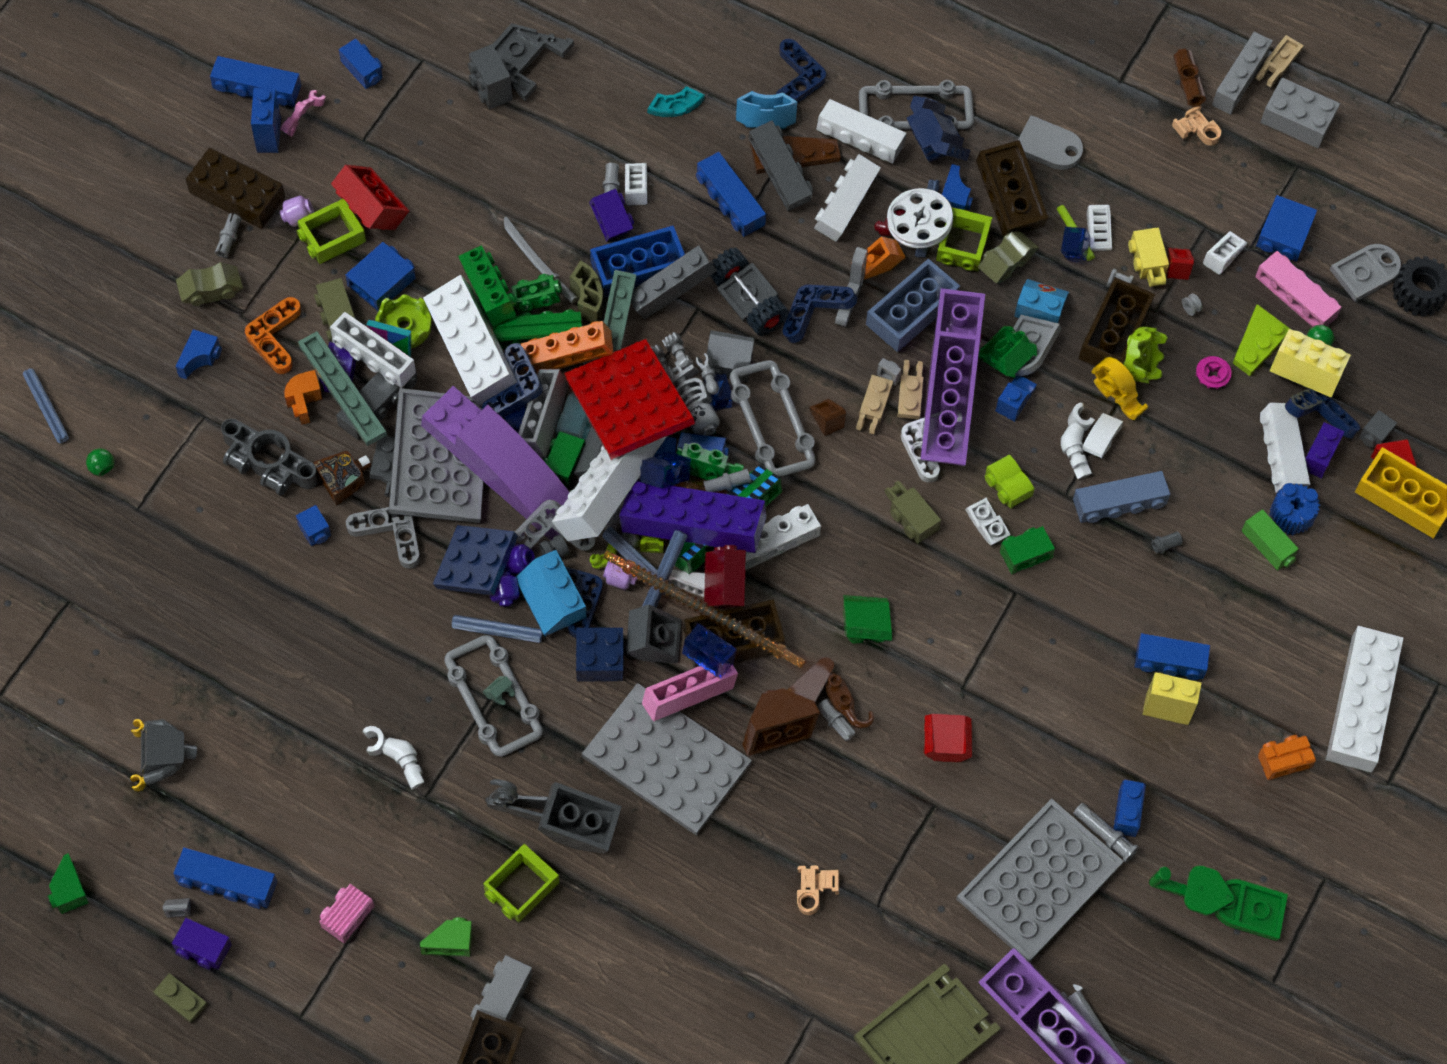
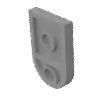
M1032 115L1018 139L1027 158L1058 170L1070 169L1077 165L1083 152L1082 142L1075 133ZM1069 150L1074 151L1076 156H1068L1065 152Z
M1372 244L1331 265L1330 271L1354 302L1393 282L1401 268V262L1397 253L1390 247L1382 244ZM1388 257L1392 260V263H1385L1381 258Z
M1020 315L1014 330L1016 332H1025L1031 342L1037 345V356L1033 355L1015 373V376L1031 374L1042 365L1061 331L1060 324Z

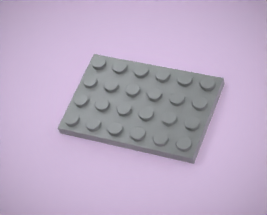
M399 388L389 513L480 523L483 480L421 426L422 415L445 393ZM465 396L481 410V407L470 396Z
M637 683L583 751L582 758L697 836L751 765L752 760L680 711L653 722L642 705L646 688Z
M1051 798L957 896L956 900L1011 949L1016 948L1031 962L1119 869L1124 861Z

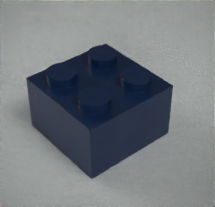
M576 628L577 682L623 681V628Z

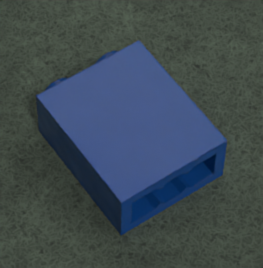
M253 88L251 128L257 153H279L281 114L276 89Z
M1276 195L1256 247L1261 248L1265 252L1275 253L1278 251L1289 260L1297 262L1317 210Z
M384 242L378 245L345 275L347 286L378 312L381 302L385 298L392 300L416 279L413 263L409 259H403L393 246L389 247Z

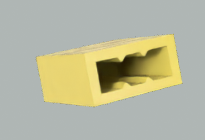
M1155 672L1146 694L1142 715L1189 725L1198 704L1201 683Z

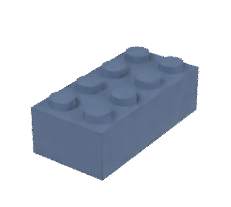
M927 259L867 312L866 325L896 352H899L937 318L941 288L959 291L960 285L931 260Z

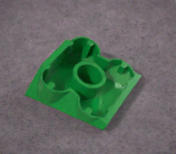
M1004 325L979 350L978 358L1005 376L1015 377V373L1033 355L1037 356V345L1031 342L1025 332H1016L1013 327Z
M843 595L845 636L850 642L858 644L862 643L865 639H872L877 643L885 642L886 640L892 641L888 598Z

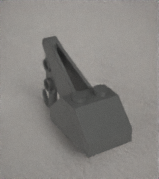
M493 779L490 781L491 785L501 787L490 794L487 803L489 808L539 823L538 830L552 841L567 847L597 853H606L609 850L622 806L557 782L551 785L548 797L519 796L517 786L505 780ZM515 806L527 807V808H534V809H541V810H543V813H538V812L530 811V810L523 809V808H519V807H515Z

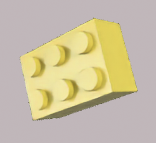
M1289 329L1277 352L1270 372L1332 398L1351 355L1342 349L1329 346L1321 340H1315L1299 331Z

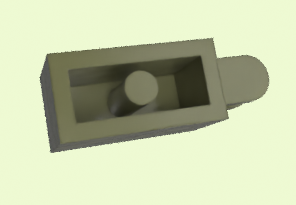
M896 481L893 487H887L884 490L892 502L890 509L892 518L896 522L901 523L906 535L910 539H914L917 544L940 529L941 519L914 487L907 490L900 481Z

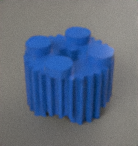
M1287 483L1276 494L1269 515L1287 535L1291 534L1294 536L1296 533L1299 534L1300 531L1303 533L1313 526L1320 510L1319 500L1317 499L1318 493L1314 489H1307V486L1303 487L1302 484L1298 486L1297 483L1295 485Z

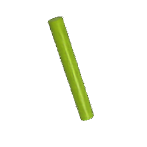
M1064 205L1057 208L1058 213L1087 261L1094 259L1095 255Z

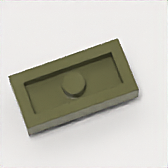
M170 973L153 991L155 996L191 1024L208 1005L206 1001Z

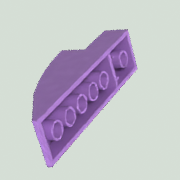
M942 288L940 290L926 398L920 459L922 461L966 465L985 294ZM956 410L962 414L961 422H957L958 415L955 414ZM942 411V413L940 414V416H937V417L939 418V420H938L937 418H935V417H930V415H933V414H936V413H939V412Z
M452 386L422 415L421 426L525 519H528L547 500H555L560 505H564L568 499L570 492L555 473L489 405L481 411L458 389ZM548 508L546 509L547 515H548L549 513H552V514L555 515V509H554V508H553L552 510H549ZM532 523L538 530H541L542 526L539 523ZM551 527L544 535L551 541L553 537L560 533Z
M1013 948L979 981L980 985L1057 1064H1128L1052 983H1049L1016 948Z

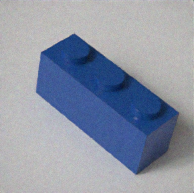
M1141 633L1137 643L1134 668H1140L1144 672L1157 671L1170 676H1186L1191 680L1204 679L1208 668L1210 645Z

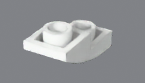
M1103 413L1086 438L1082 450L1102 458L1111 447L1113 438L1121 430L1123 421Z
M987 498L965 509L980 534L990 546L1011 535L1000 515L996 516Z

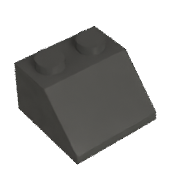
M711 330L707 355L712 359L711 369L715 372L714 378L730 379L732 370L751 365L753 362L755 338ZM750 374L740 376V382H748Z
M650 604L630 610L626 654L641 661L677 663L681 619Z

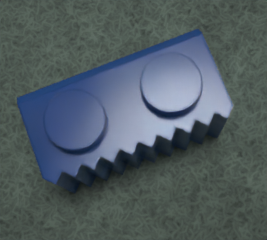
M1130 780L1122 781L1118 791V802L1113 826L1115 831H1121L1126 836L1136 837L1140 829L1146 784Z

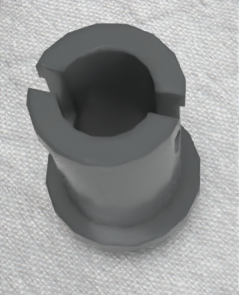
M1176 531L1163 537L1156 536L1151 543L1156 553L1163 554L1165 550L1182 545L1183 542L1180 533Z

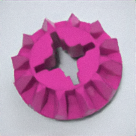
M1215 356L1202 359L1196 368V377H1198L1200 384L1203 383L1207 388L1213 387L1218 389L1219 387L1226 386L1232 374L1229 364L1222 358ZM1210 370L1212 372L1218 371L1217 377L1214 375L1208 377Z

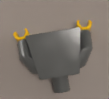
M140 719L133 721V725L139 727L136 730L132 729L131 732L134 736L141 737L140 774H144L143 777L137 774L131 776L130 780L132 782L140 780L138 785L131 787L137 792L142 791L146 784L150 785L162 781L175 774L183 765L184 759L195 760L197 746L185 745L184 732L177 730L176 727L166 720L146 721L144 724Z

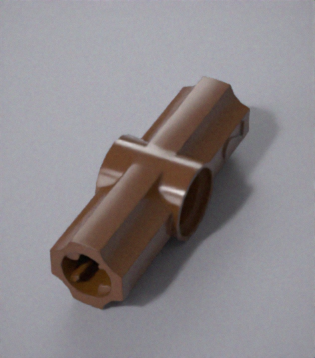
M1186 48L1179 49L1178 52L1173 54V58L1180 78V87L1184 91L1188 105L1193 106V108L1201 106L1206 101V97L1199 78L1198 67L1195 65L1190 50Z

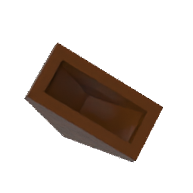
M826 399L809 407L824 436L844 428L846 411L832 400Z

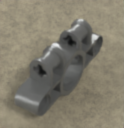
M227 419L222 423L221 431L224 441L230 446L223 458V464L226 466L231 465L235 467L242 475L252 468L256 474L262 477L260 485L263 487L268 486L275 490L279 496H282L292 483L304 489H312L317 485L318 475L315 465L291 451L287 437L276 430L258 432L236 419ZM231 431H237L235 434H228ZM267 444H276L279 448L285 449V453L280 456L279 461L272 464L257 461L254 456L256 451H260L262 446ZM306 473L312 474L309 477H303Z

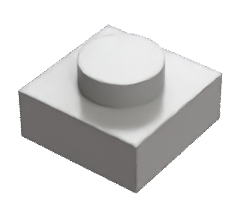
M883 358L878 364L877 375L892 380L895 386L900 380L902 369L895 362Z

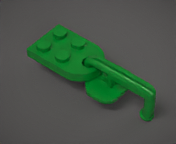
M1195 866L1189 872L1187 885L1169 880L1171 878V871L1167 867H1161L1149 879L1151 887L1184 897L1186 907L1193 912L1203 915L1215 913L1216 917L1226 926L1274 941L1280 939L1288 897L1286 893L1240 879L1224 881L1217 870L1205 866Z

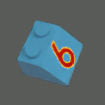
M1027 279L1022 288L1014 317L1019 318L1020 315L1059 323L1069 292Z

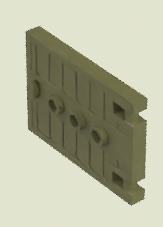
M944 963L856 1033L854 1040L875 1064H960L999 1033L1001 1028L996 1022L992 1025L988 1022L986 1018H988L989 1014L957 977L954 980L948 975L950 969ZM941 981L945 987L940 989L936 983ZM978 1025L983 1030L981 1034L974 1029Z

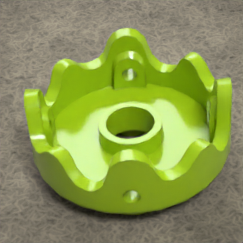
M405 294L396 300L385 298L381 302L379 312L375 318L377 322L399 327L398 324L401 321H408L410 325L403 329L411 331V349L422 344L431 332V315L422 298L414 299Z
M1139 327L1128 337L1124 366L1129 370L1136 382L1149 383L1150 379L1162 377V371L1157 368V365L1164 359V354L1158 349V344L1165 343L1168 337L1158 332L1157 328Z

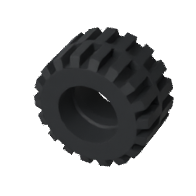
M1418 256L1414 260H1407L1406 264L1401 266L1392 287L1394 300H1398L1397 305L1399 307L1403 306L1405 312L1411 311L1412 315L1415 316L1417 313L1421 316H1426L1427 313L1433 315L1436 311H1440L1447 300V269H1444L1445 265L1443 263L1439 264L1437 259L1433 258V260H1430L1427 256H1424L1423 259ZM1413 282L1425 283L1431 288V291L1421 290Z

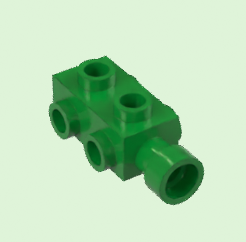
M541 274L536 280H520L517 282V285L511 286V294L516 302L515 308L518 313L529 312L533 309L560 302L562 286L559 279L556 280L553 275Z
M684 443L683 449L678 447L675 461H678L676 471L705 480L721 477L724 473L732 474L742 471L744 465L736 462L735 464L728 463V456L724 455L720 450L714 449L709 451L703 449L698 443Z

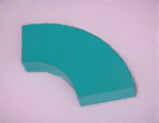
M687 86L681 92L674 95L657 93L647 108V113L660 117L681 116L697 108L704 101L705 95Z

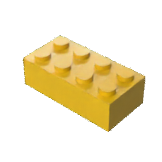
M1382 447L1361 478L1355 493L1434 539L1447 519V485Z

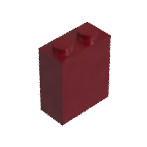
M724 545V547H714V551L705 552V606L716 609L744 606L746 550H737L736 545Z

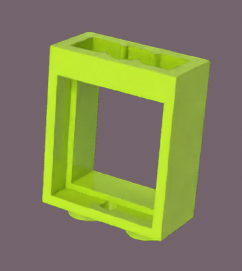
M344 199L297 220L299 227L297 234L302 242L305 241L307 243V250L311 258H316L319 264L366 242L364 229ZM340 216L350 232L319 246L310 230Z
M951 207L953 213L952 227L982 234L977 254H972L945 247L948 239L947 235L939 244L936 261L945 265L962 267L969 271H978L990 231L992 217Z
M523 844L483 883L484 895L491 903L497 902L502 907L501 911L508 919L512 920L514 918L519 923L559 884V875L527 845ZM523 862L545 884L517 910L496 888Z

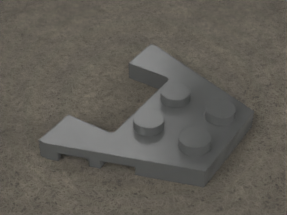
M511 23L492 45L510 74L511 86L526 101L536 90L537 86L535 82L523 76L522 73L544 48L563 58L574 46V40L566 38V40L557 38L555 34L551 33L549 35L538 33L536 29Z

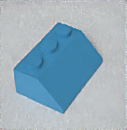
M557 550L534 559L516 576L519 588L544 636L587 618L586 606Z

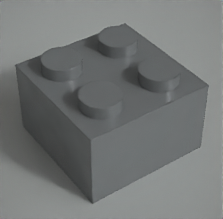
M491 44L469 53L470 62L467 63L471 73L469 80L473 87H477L480 101L482 103L485 102L489 109L511 101V77L494 46Z

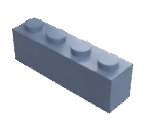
M1159 471L1076 489L1073 501L1080 522L1088 521V523H1094L1101 518H1117L1129 512L1136 514L1152 507L1153 509L1162 508L1167 504L1170 492L1163 472Z

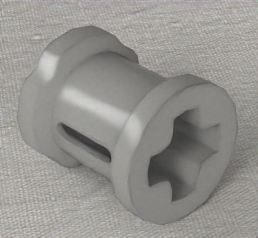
M1113 269L1106 287L1110 288L1114 277L1132 284L1134 276H1126L1118 273L1117 269Z

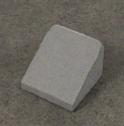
M190 898L166 900L163 905L166 917L191 915Z

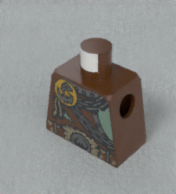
M349 451L313 462L318 478L336 506L364 486L365 480L362 472L372 467L366 455L354 461Z

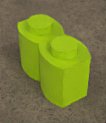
M1010 455L987 466L985 480L990 487H994L998 491L997 495L1002 504L1012 508L1033 496L1034 487Z

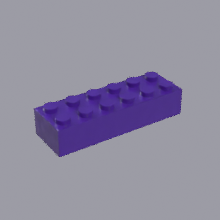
M636 480L625 497L619 516L622 532L671 540L674 531L678 530L687 535L685 542L713 547L736 545L737 550L756 553L766 520L765 500Z

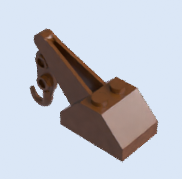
M824 657L787 690L784 688L772 689L761 695L750 718L742 745L747 756L811 738L820 713L816 703L823 689H825L834 708L842 713L848 722L856 728L863 729L871 726L874 722V714L872 711H869V719L866 721L857 719L854 699L842 677L833 673L834 662L830 658Z

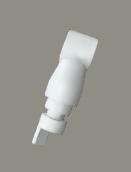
M1083 403L1076 404L1068 417L1069 426L1061 437L1062 451L1071 459L1070 464L1074 469L1077 479H1083L1092 474L1085 455H1082V439L1084 432L1089 430L1095 419L1083 420L1079 417L1084 409Z
M368 726L363 729L362 732L366 737H378L376 745L368 746L367 753L369 755L376 756L383 752L384 755L394 759L397 764H400L402 769H405L404 775L411 790L424 783L421 776L423 774L421 767L418 764L416 765V750L408 741L394 738L386 739L382 731L375 726Z

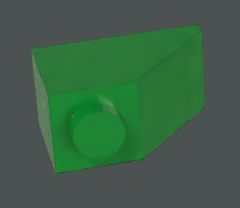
M69 853L63 856L49 884L52 894L48 895L52 908L57 907L61 914L89 903Z

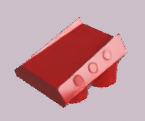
M946 714L925 715V756L933 761L959 763L972 757V725L970 717Z

